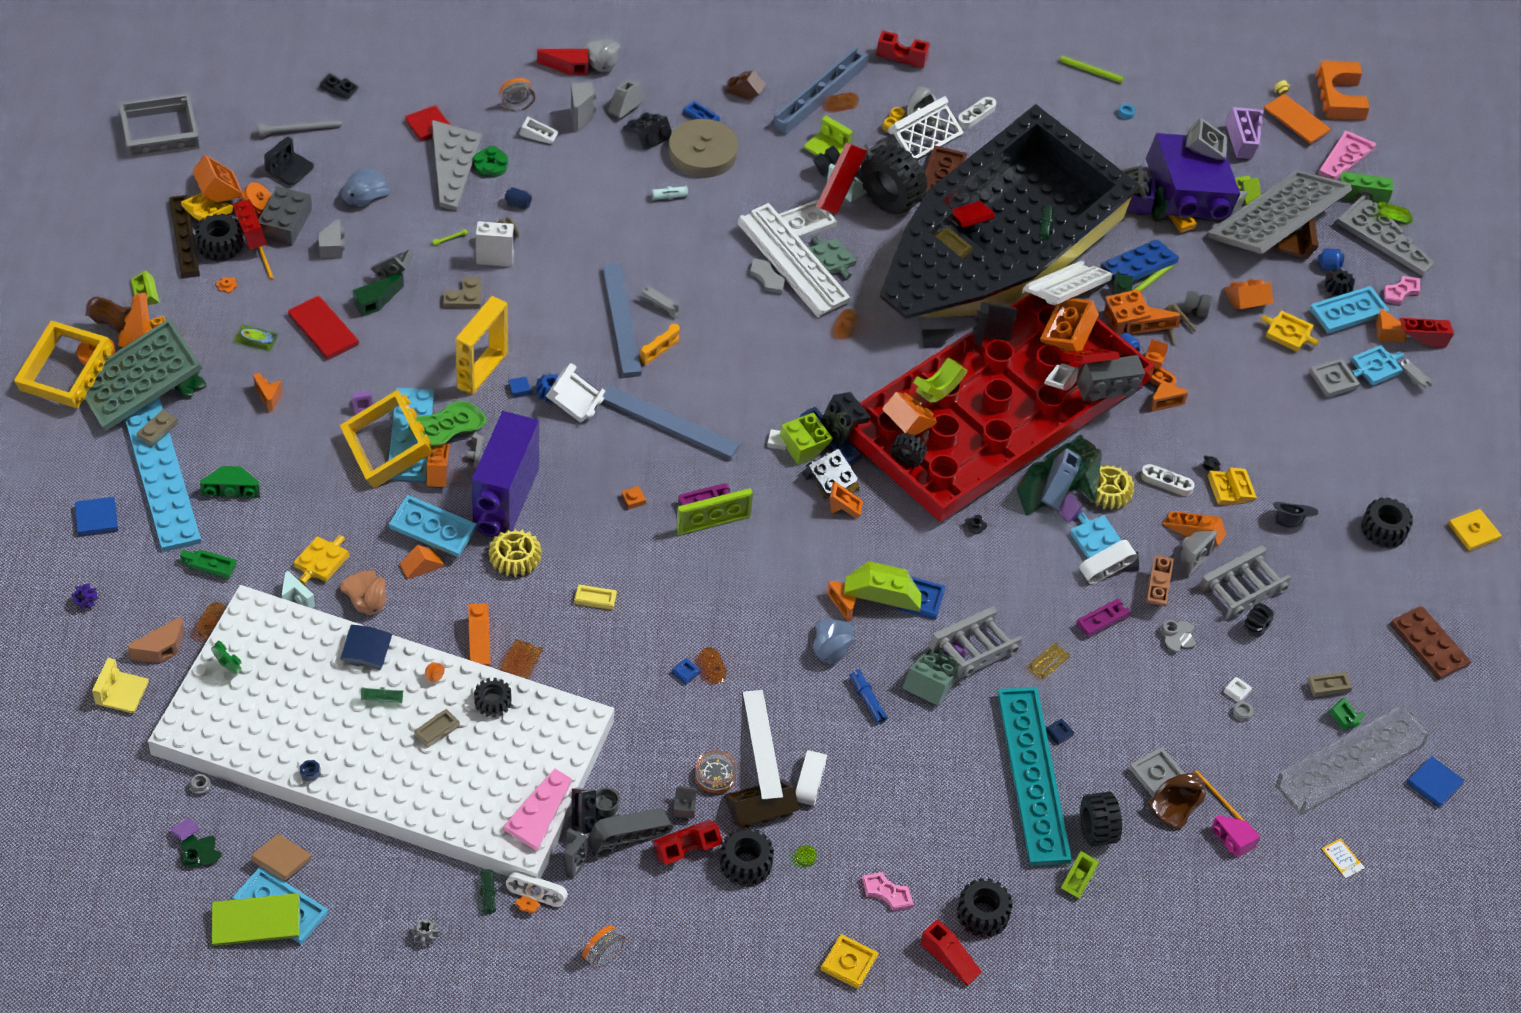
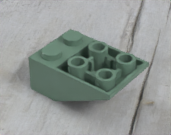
M929 648L909 669L902 689L939 705L957 680L956 674L959 665L952 657L943 654L939 649L933 652Z

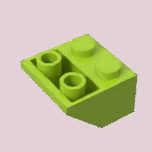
M814 413L781 425L780 437L786 443L787 451L798 465L815 459L833 440Z

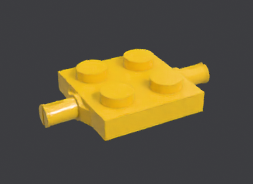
M1282 310L1274 319L1263 315L1261 318V322L1270 325L1266 333V338L1296 352L1306 342L1315 347L1318 345L1319 339L1310 336L1314 325Z
M338 535L333 542H329L317 536L294 561V567L304 572L298 580L303 585L310 578H318L327 582L350 556L348 550L339 547L345 541V538Z

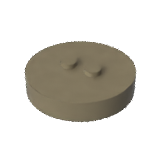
M710 119L690 120L677 126L671 133L669 139L670 160L675 167L688 175L695 177L718 176L730 170L737 160V137L729 127L718 121Z

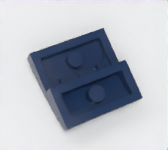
M350 625L340 660L358 667L363 663L381 670L392 634L372 627Z

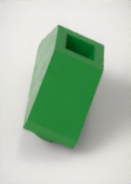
M221 466L200 480L202 496L252 498L260 497L261 495L259 482L243 467Z

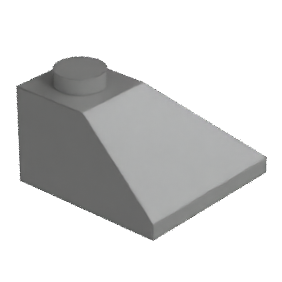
M1216 531L1194 532L1190 537L1187 536L1181 544L1183 548L1180 555L1184 574L1187 578L1210 557L1217 536Z

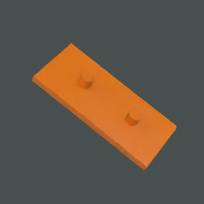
M1286 94L1281 95L1264 106L1267 112L1309 144H1312L1331 131V128Z

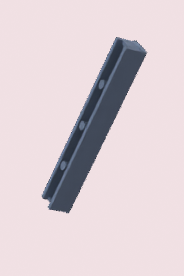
M857 47L851 49L774 115L772 128L784 135L790 133L867 67L868 54L858 52Z

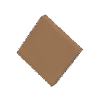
M277 834L251 855V861L285 882L311 860L312 854L282 835Z

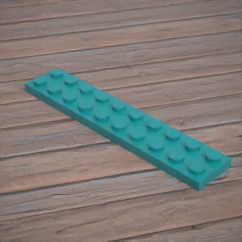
M1038 687L998 689V701L1029 866L1071 864L1072 858Z

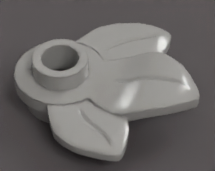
M1167 620L1162 624L1160 631L1165 637V644L1170 650L1179 652L1181 647L1189 649L1196 646V642L1190 634L1195 628L1193 624L1187 621L1176 622L1174 620Z

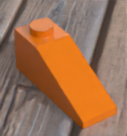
M1148 307L1152 314L1151 318L1126 323L1124 329L1125 333L1132 335L1179 328L1180 313Z
M488 603L468 604L470 661L491 666Z

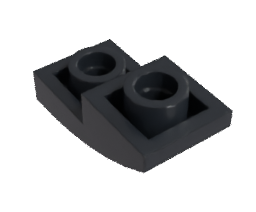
M331 73L319 85L323 90L347 99L359 89V86L347 78L340 80Z

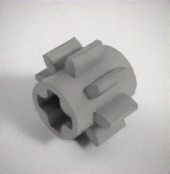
M428 918L421 921L416 920L417 927H412L414 942L419 941L422 946L429 943L434 944V937H439L436 922L432 923Z

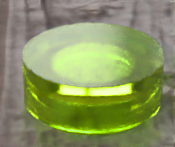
M803 845L797 849L796 861L799 865L810 867L815 864L817 852L812 846Z

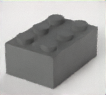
M277 186L258 219L265 239L293 246L312 211L311 195Z
M1138 355L1120 357L1116 360L1091 362L1085 364L1077 385L1083 401H1096L1102 398L1112 399L1124 395L1131 396L1136 393L1145 372Z

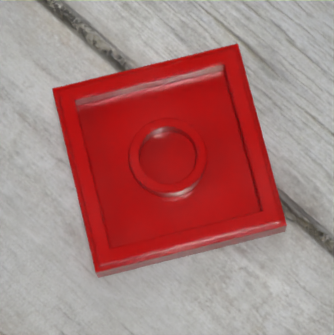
M436 105L405 116V121L421 142L433 138L432 120L450 125Z
M981 201L951 209L954 211L953 220L962 228L995 218L994 212Z

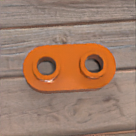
M1162 367L1161 369L1154 368L1149 382L1157 387L1160 386L1162 380L1175 385L1176 377Z

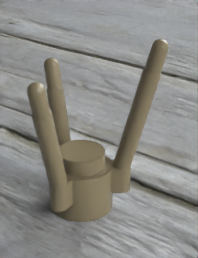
M1170 304L1165 308L1167 311L1180 313V320L1182 319L1194 332L1197 331L1177 304ZM1168 329L1172 344L1176 345L1173 330Z

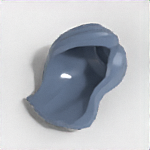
M368 165V168L359 169L348 178L341 196L348 205L363 207L368 205L373 199L387 196L390 193V188L383 174L372 168L371 165Z
M834 619L819 621L815 625L816 639L813 644L815 655L821 661L829 664L840 661L846 655L849 645L855 642L856 639L853 631L857 628L845 621Z

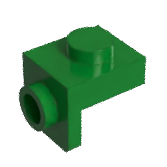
M1345 698L1340 699L1328 710L1342 729L1357 727L1362 722L1360 719L1365 715L1363 711L1356 713Z

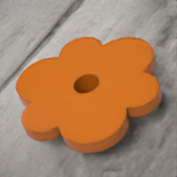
M223 277L222 280L216 282V286L220 292L231 293L237 288V283L234 277Z
M522 896L521 899H517L515 902L520 907L519 909L524 912L535 913L540 908V903L537 900Z

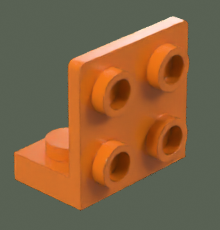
M1139 289L1105 297L1104 313L1113 331L1118 335L1123 334L1126 323L1151 318L1152 314Z

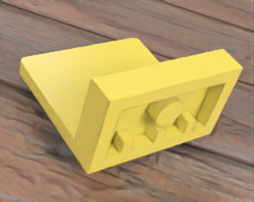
M108 658L92 690L95 704L135 713L149 680L119 672L116 660Z

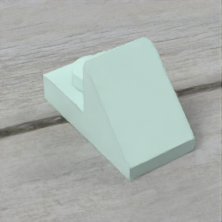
M287 571L284 577L282 599L291 602L296 600L298 604L309 608L315 607L314 594Z

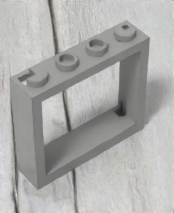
M189 93L119 103L129 159L200 149ZM186 110L191 132L131 141L127 118Z

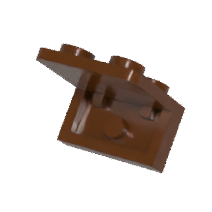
M1311 219L1300 230L1296 229L1289 236L1276 244L1277 250L1308 259L1319 246L1315 220Z

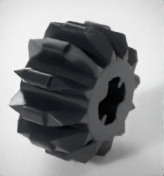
M1341 268L1328 272L1324 282L1326 292H1331L1332 296L1352 292L1355 285L1353 274H1348V270L1342 271Z
M1258 603L1254 605L1244 621L1243 628L1253 636L1260 637L1264 635L1273 621L1274 611L1265 604Z

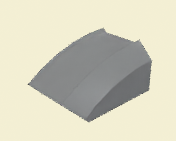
M1199 118L1191 125L1187 132L1185 147L1202 156L1226 161L1227 136L1204 119Z

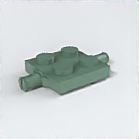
M818 236L812 237L811 241L816 246L808 249L830 274L841 273L846 280L849 279L852 274L847 269L856 264V259L837 238L822 242Z

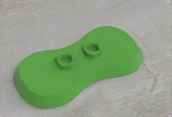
M466 401L452 402L439 413L422 415L416 418L417 422L420 421L425 429L423 434L427 435L431 441L430 447H439L458 434L476 432L487 422L484 413L477 406ZM409 425V426H408V427H409V430L411 431L412 435H413L414 438L416 439V437H415V435H414V433H413V431H412V429H411V427H410V425Z

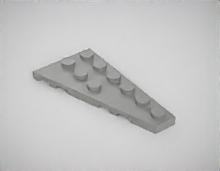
M432 120L439 207L457 211L474 162V155L477 153L482 139V134Z
M1367 193L1362 195L1337 219L1336 224L1421 276L1426 275L1433 268L1434 262L1422 249H1417L1414 246V241L1403 234L1404 231L1392 218L1381 212L1380 206L1376 202L1373 203Z

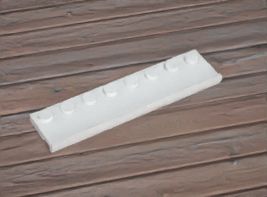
M769 203L752 210L746 216H740L738 225L765 257L771 261V264L783 277H786L785 280L817 318L850 302V296Z
M1079 261L1026 284L1022 293L1029 292L1045 299L1049 304L1057 305L1110 281L1113 273L1096 266L1089 268L1084 266V261Z

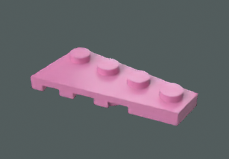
M1345 131L1319 170L1318 175L1333 180L1338 179L1341 172L1348 171L1374 150L1376 143Z
M554 768L506 822L504 831L538 852L541 842L546 836L552 820H554L557 810L572 783V778Z

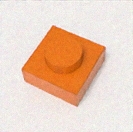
M639 486L621 491V497L628 510L646 505V499Z

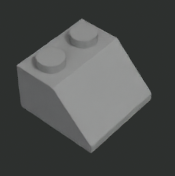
M592 82L571 83V114L574 132H578L593 120V112H596V102H593V100H596V89H593Z

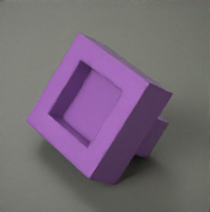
M364 391L352 395L355 414L373 405L371 392L364 393Z

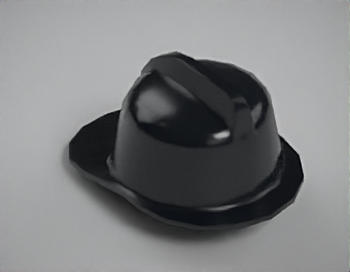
M1285 502L1273 503L1274 508L1277 509L1275 522L1285 527H1297L1302 524L1305 517L1316 516L1319 513L1316 508L1307 505Z

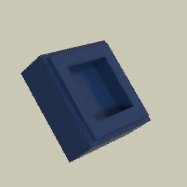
M1062 718L1046 727L1047 734L1057 745L1074 736V731Z

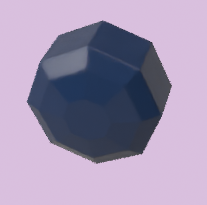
M315 760L303 762L300 765L301 777L306 781H315L321 775L320 764Z

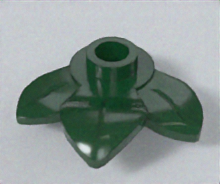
M1160 187L1155 192L1151 211L1154 221H1160L1165 218L1164 213L1167 210L1169 201L1164 199V187Z
M198 371L175 386L174 389H177L181 395L192 398L193 390L206 388L207 385L205 380L198 376Z
M192 834L182 841L184 852L181 855V861L188 868H194L200 864L211 865L222 856L221 852L214 850L215 837L213 835L197 840Z

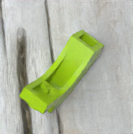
M947 358L942 367L931 378L922 379L918 376L913 383L918 388L915 392L929 402H937L948 395L960 383L968 370L956 361Z

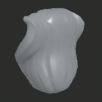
M605 39L590 41L585 45L584 49H588L589 63L598 72H610L618 62V54L621 53L622 47L618 45V42Z
M919 86L913 91L909 98L907 116L936 101L929 88ZM927 118L926 124L934 127L935 120ZM938 121L937 128L941 129L942 123ZM918 125L914 126V129L920 132L922 131V127ZM925 129V133L933 132L932 130Z

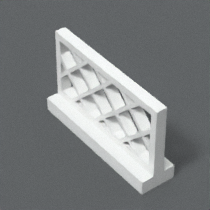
M946 96L894 123L887 129L890 135H895L901 147L905 148V151L911 152V146L918 148L917 155L913 156L917 159L931 152L934 148V143H936L935 146L940 147L964 133L946 104L949 102ZM944 110L947 115L946 120L939 118L940 111ZM927 118L935 120L934 127L926 124ZM938 121L945 124V130L937 128ZM915 125L922 127L921 134L914 132ZM949 125L953 126L957 133H949ZM925 129L933 131L932 138L924 135ZM936 132L944 135L943 141L935 139ZM900 133H908V141L904 140ZM913 136L920 138L919 145L912 142ZM924 139L931 142L930 148L922 146Z

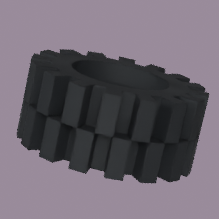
M901 433L892 444L890 453H892V458L895 457L894 460L896 462L900 461V465L905 464V467L910 465L911 468H914L922 463L927 453V446H924V441L920 442L921 438L918 437L916 439L914 434L910 436L909 433L905 435Z
M493 677V681H490V678H486V683L482 680L480 685L477 684L476 690H474V704L480 714L485 712L486 717H489V714H492V717H496L498 713L499 716H502L503 711L506 713L508 708L511 707V688L507 682L504 684L502 679L498 682L497 678ZM488 694H498L501 698L497 701H488L485 699V696Z

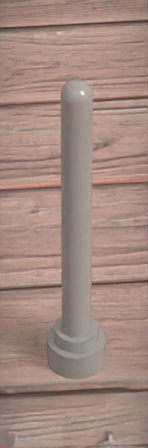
M335 120L278 126L260 123L258 124L259 138L270 135V133L341 127L342 122Z

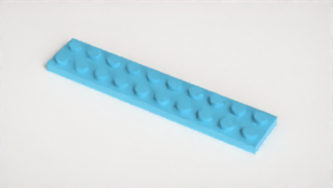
M158 397L125 418L160 546L162 552L201 544V538L170 433L165 434L152 447L137 438L136 433L163 410Z

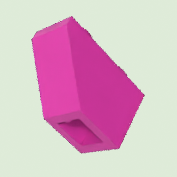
M1220 815L1214 818L1211 827L1213 833L1223 841L1227 850L1233 853L1236 858L1256 848L1260 836L1247 821Z

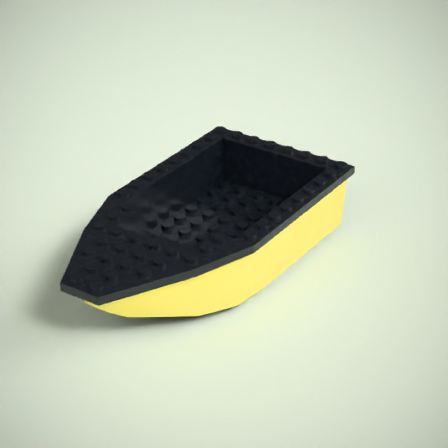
M1035 104L927 191L902 234L879 298L905 319L917 316L926 318L975 316L976 311H980L981 302L1011 306L1030 294L1029 292L1022 293L1026 284L1065 268L1124 218L1131 197L1140 190L1141 185ZM981 201L995 215L994 219L962 228L953 220L954 211L951 209Z

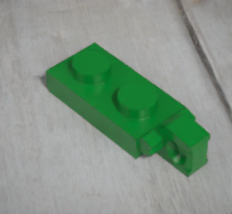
M200 549L194 551V553L182 550L180 554V562L188 565L189 568L228 580L237 565L235 559Z

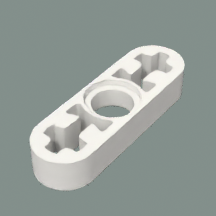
M985 97L960 113L958 116L959 126L962 129H969L992 114L996 108V100L991 97ZM974 111H978V112H980L981 114L977 115V114H974L973 112H974Z
M1147 464L1142 468L1141 479L1146 483L1181 496H1190L1193 492L1194 482L1190 478L1152 464ZM1163 478H1170L1172 482L1166 483L1163 481Z
M517 871L511 873L506 881V887L510 892L554 907L562 906L568 895L566 889L558 884ZM532 886L540 887L542 892L536 893L533 891Z

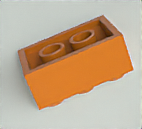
M205 154L192 170L195 180L198 182V187L201 189L202 196L207 200L212 199L215 202L241 198L243 191L234 171Z
M1070 298L1057 304L1040 338L1041 342L1046 345L1050 344L1059 347L1064 352L1082 350L1099 315L1092 300Z

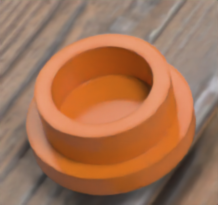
M436 662L430 663L425 669L426 678L430 682L440 680L445 672L444 666Z

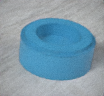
M1122 104L1119 106L1118 116L1120 118L1130 120L1134 117L1135 108L1132 105Z

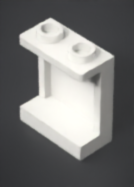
M480 221L477 223L476 264L513 266V224Z
M570 363L562 370L546 394V397L582 423L586 419L590 420L596 411L593 409L604 400L603 394L606 390L603 388L600 391L594 389L574 373L576 366Z

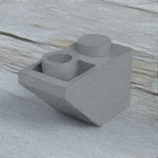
M627 79L615 88L608 110L610 115L622 118L644 101L639 83Z
M340 219L335 220L319 233L320 259L342 258V251L345 250V240H341V238L345 237L344 227H340Z

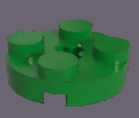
M489 146L474 155V169L481 176L492 175V178L499 177L507 171L508 157L496 146Z

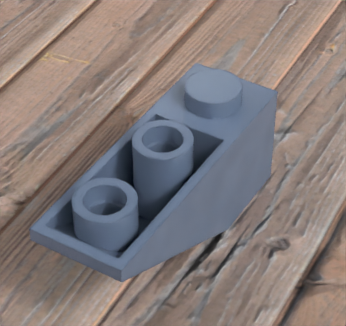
M1066 448L1054 458L1042 502L1055 510L1059 509L1078 472L1082 457Z

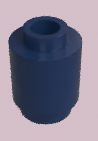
M511 187L510 190L506 191L505 200H507L509 205L523 209L525 207L529 208L532 194H529L528 191Z

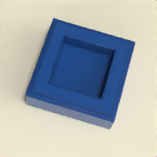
M527 376L508 380L513 398L531 394Z
M685 658L672 669V674L687 685L700 674V669Z

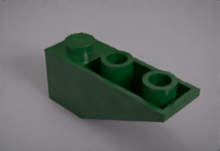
M401 272L352 290L353 303L362 317L380 311L404 287L403 273Z

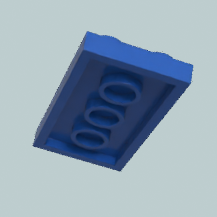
M1156 239L1102 262L1101 269L1113 273L1111 277L1113 280L1115 274L1133 276L1134 282L1178 263L1179 256Z

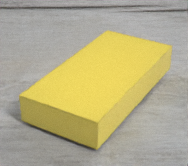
M578 584L574 604L613 610L617 591Z

